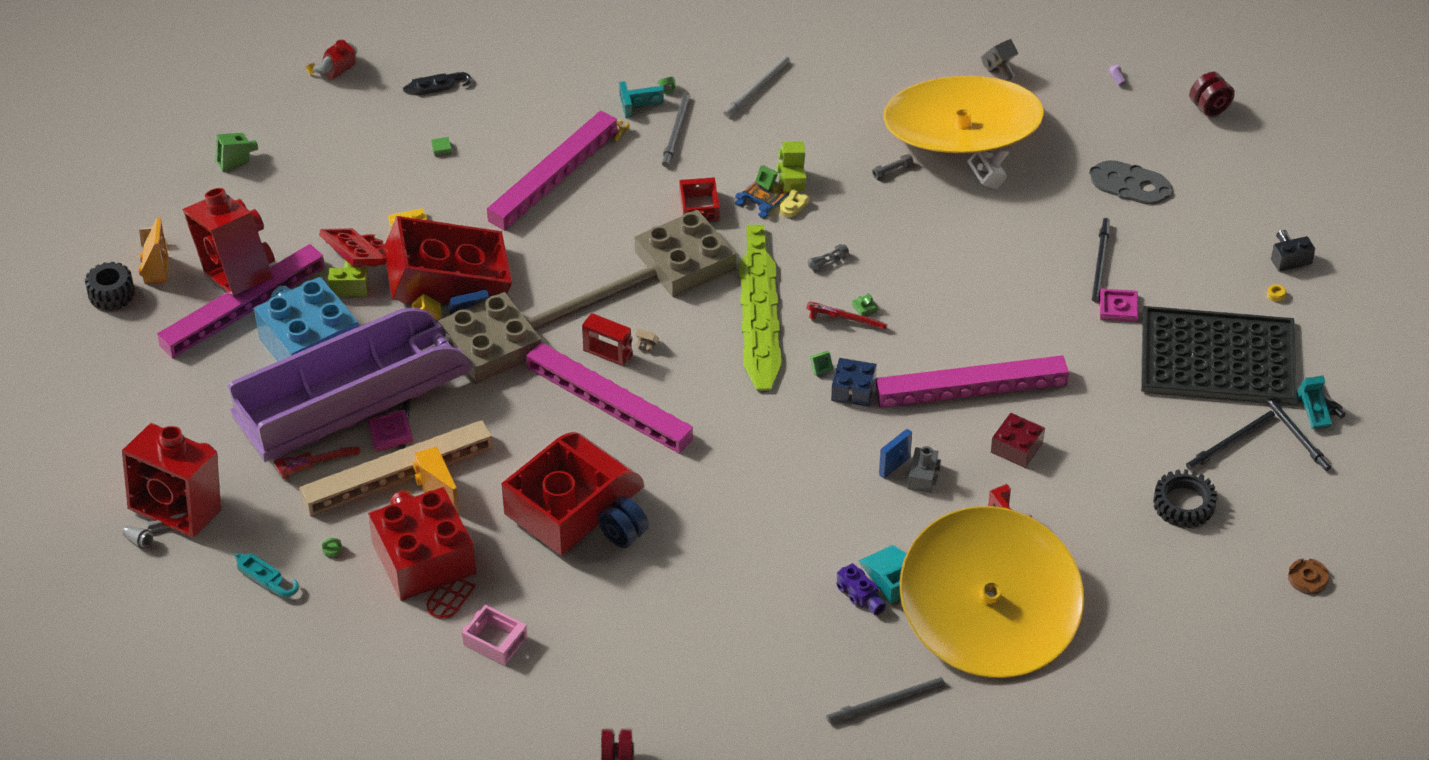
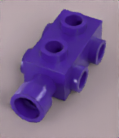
M851 563L846 567H842L837 572L836 586L840 592L845 591L848 594L852 604H858L861 608L868 605L869 610L875 616L880 615L886 609V603L881 598H878L879 589L877 584L871 581L861 568Z

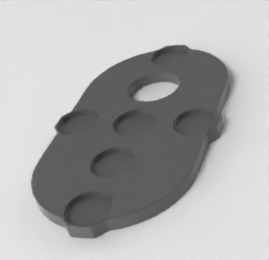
M1108 160L1098 163L1089 170L1091 181L1096 188L1116 195L1120 199H1129L1143 204H1155L1169 198L1172 194L1169 181L1163 175L1144 169L1139 165ZM1150 183L1155 186V189L1153 191H1144L1140 188V185Z

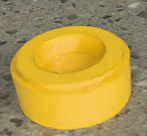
M1274 284L1268 288L1267 297L1273 302H1282L1286 298L1287 291L1283 286Z

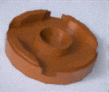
M1303 558L1292 563L1288 571V580L1290 585L1301 593L1317 594L1327 587L1329 572L1327 567L1321 562L1310 558L1309 560H1304Z

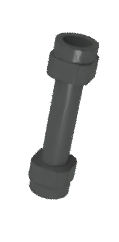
M911 154L902 155L900 160L883 167L881 165L872 169V174L875 179L883 178L885 173L902 166L906 168L913 164V157Z

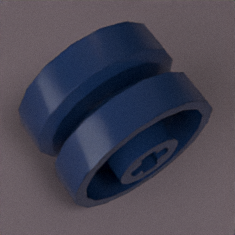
M626 496L618 497L610 507H606L598 515V523L605 536L621 548L630 546L636 540V537H640L649 529V522L644 511L636 502Z

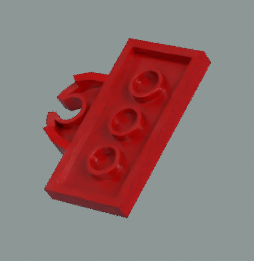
M353 228L320 229L319 236L334 251H337L342 258L348 261L351 266L377 267L378 265L386 264L387 258L384 256V241L375 238V234L361 236Z

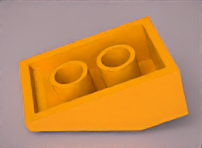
M157 217L144 244V250L140 252L142 265H139V275L143 276L144 284L167 283L169 254L161 217Z
M435 446L414 453L415 461L413 462V467L417 473L414 475L417 486L421 485L424 493L444 487L459 514L457 488L438 447Z

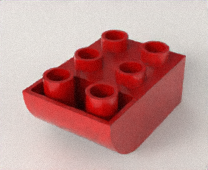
M570 432L558 437L501 483L504 514L562 556L599 525L598 515L606 507H610L620 496L632 498L644 488V481L638 473L582 434Z

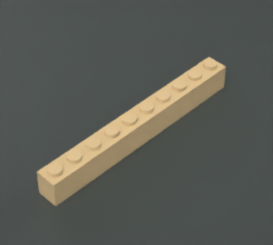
M482 420L301 486L299 487L301 500L310 516L414 478V475L417 474L413 467V462L415 461L414 453L437 446L447 466L493 449L492 436Z

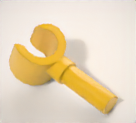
M622 120L618 121L619 129L614 138L615 142H618L623 132L630 129L628 121L623 127L624 122Z

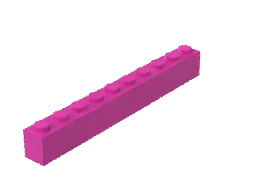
M602 110L595 114L487 208L488 222L504 231L513 225L519 217L524 215L533 205H536L551 189L559 185L575 168L581 165L589 156L593 155L612 136L616 135L618 132L617 118Z
M311 244L301 248L280 262L270 266L273 278L234 296L226 292L158 332L159 346L172 359L251 313L254 311V307L269 301L276 288L287 286L291 289L325 269L324 256Z
M540 342L526 355L527 368L676 453L680 454L693 441V427L689 423L683 422L673 414L663 411L658 406L615 384L612 380L604 378L596 371H592L581 363L570 359L567 355L554 350L551 346Z
M1064 355L880 377L876 378L875 392L880 408L1067 385L1069 370Z

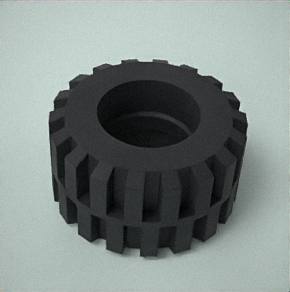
M104 262L101 265H96L95 268H91L89 270L90 273L86 274L85 286L88 299L96 308H101V310L109 309L110 311L115 308L120 309L121 306H126L128 302L132 301V297L135 295V288L131 271L126 265L122 266V263L119 262L117 264L115 262Z

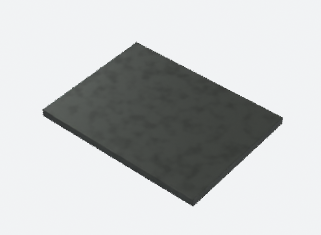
M1143 306L1141 392L1259 402L1274 400L1276 403L1296 405L1294 318Z

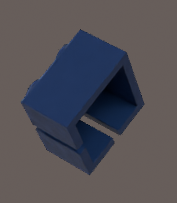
M839 358L832 382L831 401L848 404L849 388H853L852 404L869 407L876 381L877 364Z

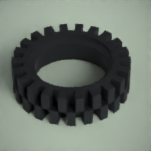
M1180 469L1175 471V475L1172 471L1168 472L1167 476L1164 474L1161 480L1159 479L1153 498L1154 509L1157 510L1158 516L1162 515L1164 521L1169 518V524L1171 525L1175 521L1178 522L1177 527L1181 528L1182 523H1186V528H1190L1191 523H1193L1194 527H1198L1199 522L1202 525L1205 524L1206 520H1210L1214 514L1217 501V490L1215 491L1214 484L1210 485L1211 480L1208 478L1204 481L1205 475L1203 474L1197 477L1196 471H1193L1192 475H1190L1187 469H1184L1183 474H1181ZM1175 488H1189L1201 495L1203 503L1195 509H1181L1170 503L1167 494Z

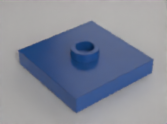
M483 290L452 297L448 305L449 314L487 300L489 297L488 292Z
M908 428L880 449L879 476L883 479L911 458L912 431Z

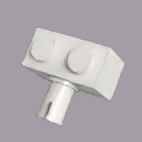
M1005 147L999 148L994 155L987 151L975 152L967 162L982 185L997 190L1008 177L1002 169L1001 163L1010 152Z

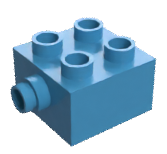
M321 277L306 281L295 289L280 286L273 291L269 301L254 307L259 339L277 362L359 327L357 319Z

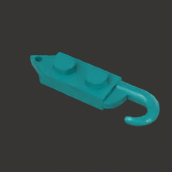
M234 554L237 570L265 589H269L281 597H291L298 592L299 583L297 580H292L294 584L293 589L284 590L280 587L283 581L280 571L254 554Z

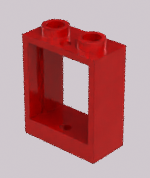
M715 177L679 180L682 215L698 210L707 221L720 220V207ZM711 196L713 206L687 208L686 197Z
M591 313L582 324L583 351L623 366L633 355L631 328ZM599 335L618 342V346L600 340Z

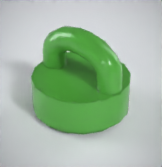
M672 76L658 80V85L663 86L665 94H670L676 90L675 77ZM665 86H672V88L668 90L664 88Z
M338 538L324 540L322 542L323 554L330 558L340 555L342 552L341 540Z

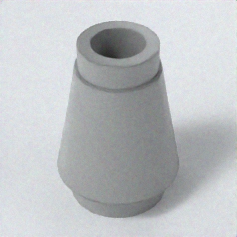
M127 526L123 531V536L139 548H147L153 542V534L149 529Z

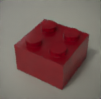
M1010 412L992 437L990 453L1026 468L1043 444L1045 427Z

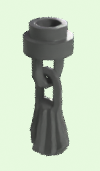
M845 244L836 245L835 250L830 253L809 258L808 267L816 270L838 257L840 259L846 258L849 254V249Z

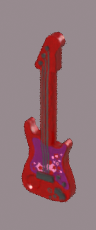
M809 301L806 309L810 311L809 318L816 319L817 313H822L882 329H887L888 326L883 321L846 312L845 310Z
M341 447L337 450L311 456V452H307L296 457L279 458L273 462L274 468L282 475V478L288 479L290 477L289 474L301 469L312 468L313 463L341 456L357 455L361 452L360 447Z

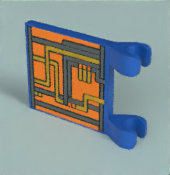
M754 181L743 192H738L735 195V198H737L735 204L742 206L746 199L749 198L760 204L759 210L761 212L758 213V216L765 218L770 210L788 196L790 192H783L782 185H779L777 181H775L772 190H767Z

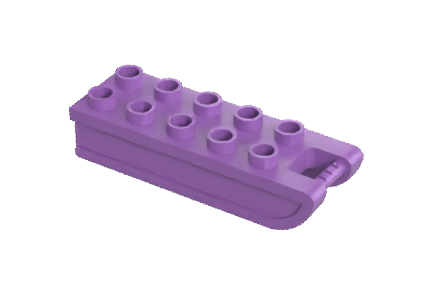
M418 308L399 309L231 381L228 384L234 408L230 409L233 420L262 460L267 462L272 459L282 458L288 452L306 444L316 443L322 437L342 428H350L358 421L376 413L386 412L392 406L410 398L420 397L428 390L467 374L471 370L472 364L460 348L452 347L445 339V331L430 313ZM434 344L437 346V347L429 348V349L424 350V351H422V352L420 351V350H423V349H425V348H427V347H430V346H432V345H434Z

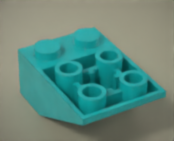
M894 545L859 560L860 565L877 584L879 590L890 604L901 599L900 575L907 554Z

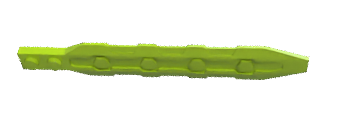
M746 225L747 252L739 263V279H741L742 290L740 302L743 312L741 324L742 333L744 334L743 366L756 391H771L781 368V348H779L778 339L780 329L779 321L777 320L778 295L775 287L776 263L766 251L765 226Z

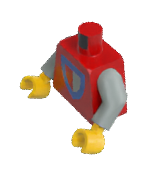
M337 40L333 46L324 52L321 64L315 65L313 62L305 66L309 75L314 72L324 73L330 80H333L356 65L355 54L358 52V49L352 43H347L345 40Z

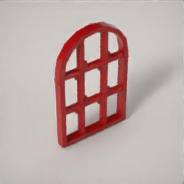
M462 578L458 579V581L464 584L457 591L451 590L457 580L453 581L449 587L439 585L427 601L428 613L438 619L452 617L460 610V607L476 585ZM466 585L472 586L466 595L461 594ZM440 588L445 590L440 599L433 598ZM447 594H455L449 603L442 602ZM457 597H462L463 600L457 608L451 606ZM432 600V601L436 602V604H435L434 607L430 610V609H429V604H430V601ZM440 604L446 607L440 615L433 613ZM448 609L454 610L452 613L445 615Z

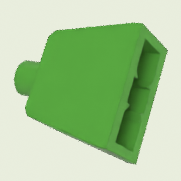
M244 133L216 135V163L222 172L248 163L250 152L258 150L257 141H248Z

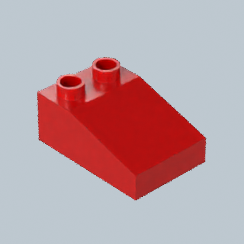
M396 216L384 245L392 300L411 304L422 294H425L440 303H449L452 297L483 290L488 292L489 297L504 292L508 294L512 285V279L502 231Z

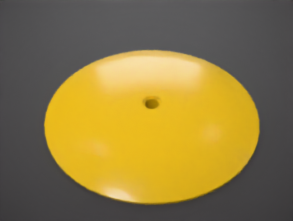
M951 76L924 81L899 92L886 105L884 122L888 130L895 137L915 147L945 153H975L1006 147L1028 137L1041 124L1044 111L1040 100L1032 92L1015 83L983 76Z
M976 506L950 512L929 524L916 537L905 556L901 569L900 596L910 627L923 645L935 656L966 673L989 678H1008L1036 671L1056 659L1066 649L1081 622L1084 590L1081 575L1073 556L1064 543L1049 528L1018 511L995 506ZM986 592L993 593L994 597L988 596Z

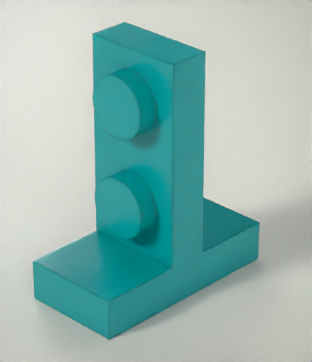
M626 81L619 82V96L625 118L632 117V107L664 103L663 86L628 90Z
M1324 375L1305 378L1297 390V400H1303L1311 429L1330 427L1332 424L1322 387L1325 384Z

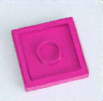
M1100 288V320L1138 322V291Z
M405 409L368 419L376 452L414 442Z

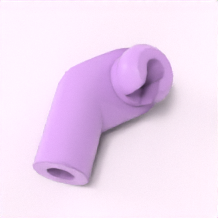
M1115 65L1110 67L1109 72L1118 86H1121L1126 80L1121 75V67Z

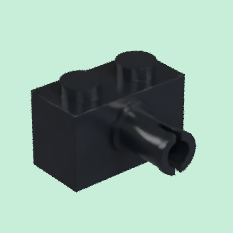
M1285 229L1283 232L1280 230L1276 234L1280 242L1274 244L1271 260L1278 272L1313 263L1316 248L1308 236L1291 239Z

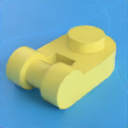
M793 189L789 196L781 203L780 214L785 218L795 217L808 204L810 197L805 194L801 195L799 191Z

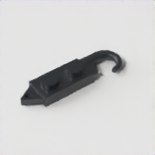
M466 72L412 79V82L403 87V91L415 93L417 96L449 90L453 87L454 80L462 78L467 79V82L462 84V87H466L471 84L472 77Z

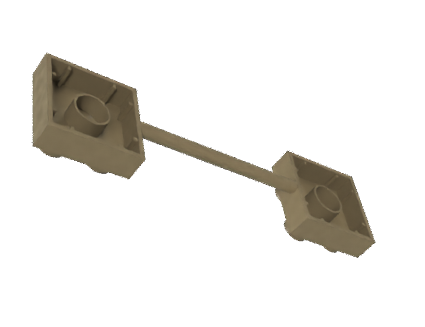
M695 210L634 236L635 253L647 268L527 320L504 292L491 296L487 300L469 308L459 310L448 317L438 320V322L445 331V339L454 348H460L470 360L472 368L468 374L476 384L526 362V355L542 342L534 328L654 276L669 294L674 297L736 270V253L698 210Z

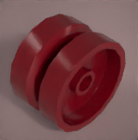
M1216 71L1205 73L1199 77L1189 92L1190 100L1208 117H1214L1224 112L1231 105L1235 97L1234 88Z
M632 728L619 731V742H615V731L613 729H602L601 760H634Z

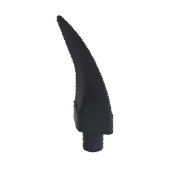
M1324 384L1322 391L1328 412L1342 419L1346 415L1342 410L1343 406L1330 398Z

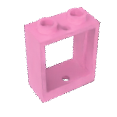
M485 604L481 610L476 612L470 624L463 628V645L505 666L528 638L527 625ZM487 623L510 633L499 648L477 637Z

